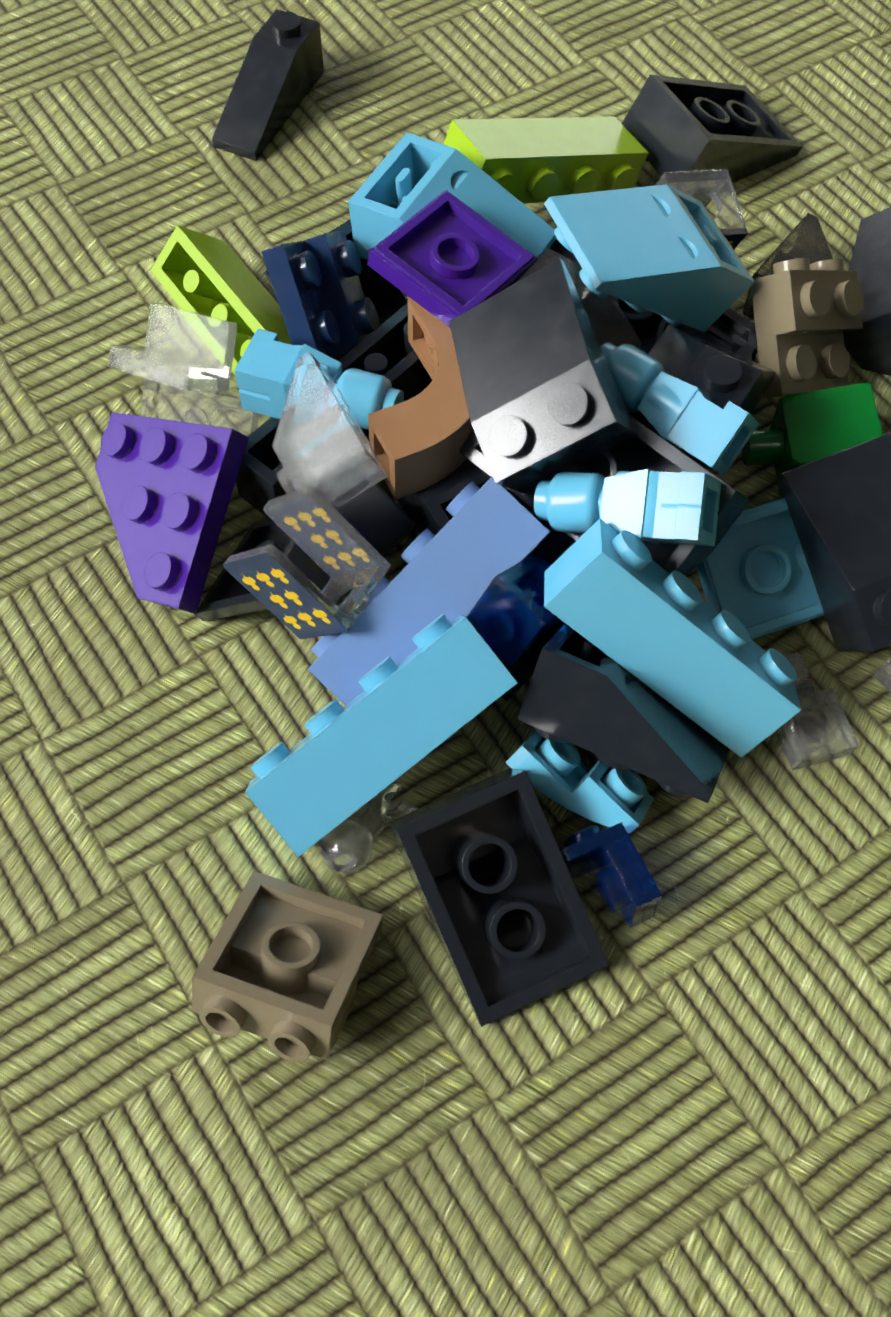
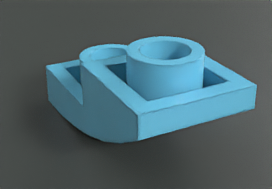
M536 731L506 761V764L512 769L526 770L532 786L563 807L586 819L627 833H631L640 825L654 801V798L647 792L645 783L635 771L631 769H614L605 765L600 760L589 769L580 761V755L572 743L554 742L542 737Z

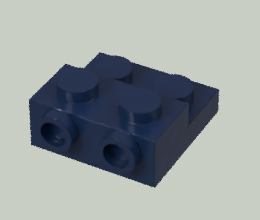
M344 231L324 233L304 241L285 243L261 251L292 345L306 344L331 358H336L347 354L379 327L376 308L370 298H365L358 277L362 271L359 253L353 242L346 239Z

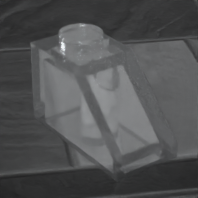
M310 352L298 358L272 445L284 467L277 472V477L287 494L307 487H314L337 509L385 479L388 475L331 374Z

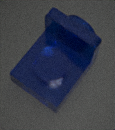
M538 553L496 575L466 617L484 641L508 664H514L521 659L539 635L562 621L544 607L545 571L551 565Z
M622 822L603 831L598 825L589 826L576 832L564 842L565 848L561 849L560 852L572 880L598 868L600 872L595 873V882L603 901L611 912L620 909L630 928L655 916L662 894Z

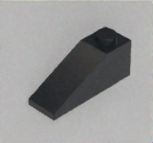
M279 9L274 11L251 41L212 137L213 147L257 161L324 74L320 22L289 11Z

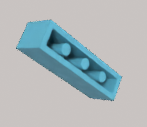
M600 518L545 571L544 607L741 758L801 711L794 684L798 677L791 663L779 651L773 648L765 651L753 642L745 626L732 613L726 610L718 613L702 600L699 590L684 574L679 571H673L669 574L654 562L645 544L630 531L622 530L618 533Z
M442 614L434 619L412 638V641L418 648L396 665L390 656L381 661L358 681L364 689L361 694L344 707L334 699L304 724L310 734L289 750L283 742H280L250 766L256 777L250 781L245 793L298 857L517 684V681L466 617L459 615L450 622Z

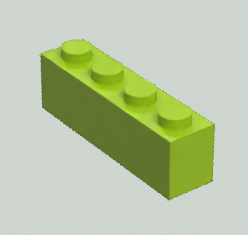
M615 116L452 119L443 143L460 151L523 204L546 202L551 196L632 188L648 155L647 150Z
M177 225L150 271L235 375L234 370L257 329L277 333L279 342L292 345L279 304L228 244L223 240Z

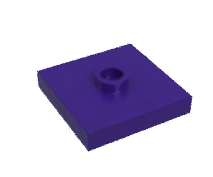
M445 190L370 250L367 265L450 328L449 321L531 275L538 258Z

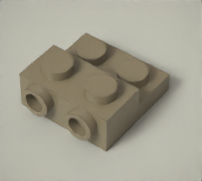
M797 258L773 264L774 274L753 279L755 282L751 285L759 364L776 371L774 379L764 393L763 398L783 397L849 385L847 373L850 359L844 345L843 333L863 328L861 311L864 305V295L858 283L857 271L844 270L843 259H829L810 264L809 258Z
M253 871L192 976V1012L199 1014L202 1024L219 1036L235 1037L241 1030L268 1039L270 1048L278 1056L288 1061L304 1062L309 1058L310 1054L328 1061L354 1004L356 985L381 933L383 914Z

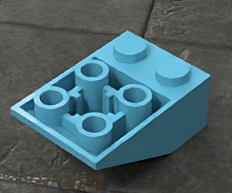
M408 132L348 201L353 242L360 258L368 260L370 250L445 190L536 256L538 259L535 267L557 238L554 233L555 229L456 148Z
M668 184L551 196L544 203L557 225L554 230L555 236L567 250L575 255L582 267V270L579 272L580 278L594 294L602 298L610 295L621 299L631 308L641 313L649 310L661 315L674 326H679L682 323L705 332L755 282L702 202Z

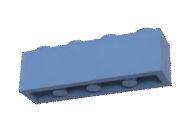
M493 477L481 488L473 481L470 482L446 508L453 518L436 535L428 528L424 530L403 552L401 557L408 565L390 583L384 576H381L363 593L356 602L363 612L347 628L348 632L322 636L311 649L318 659L308 670L345 706L364 691L358 681L377 664L390 656L397 665L414 652L418 647L412 641V638L434 619L442 614L450 622L459 615L468 619L549 534L550 531L504 487L496 484Z

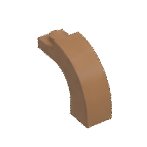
M410 297L408 298V341L431 377L432 382L417 396L368 414L370 456L395 500L432 486L455 471L467 459L459 451L473 431L451 329Z

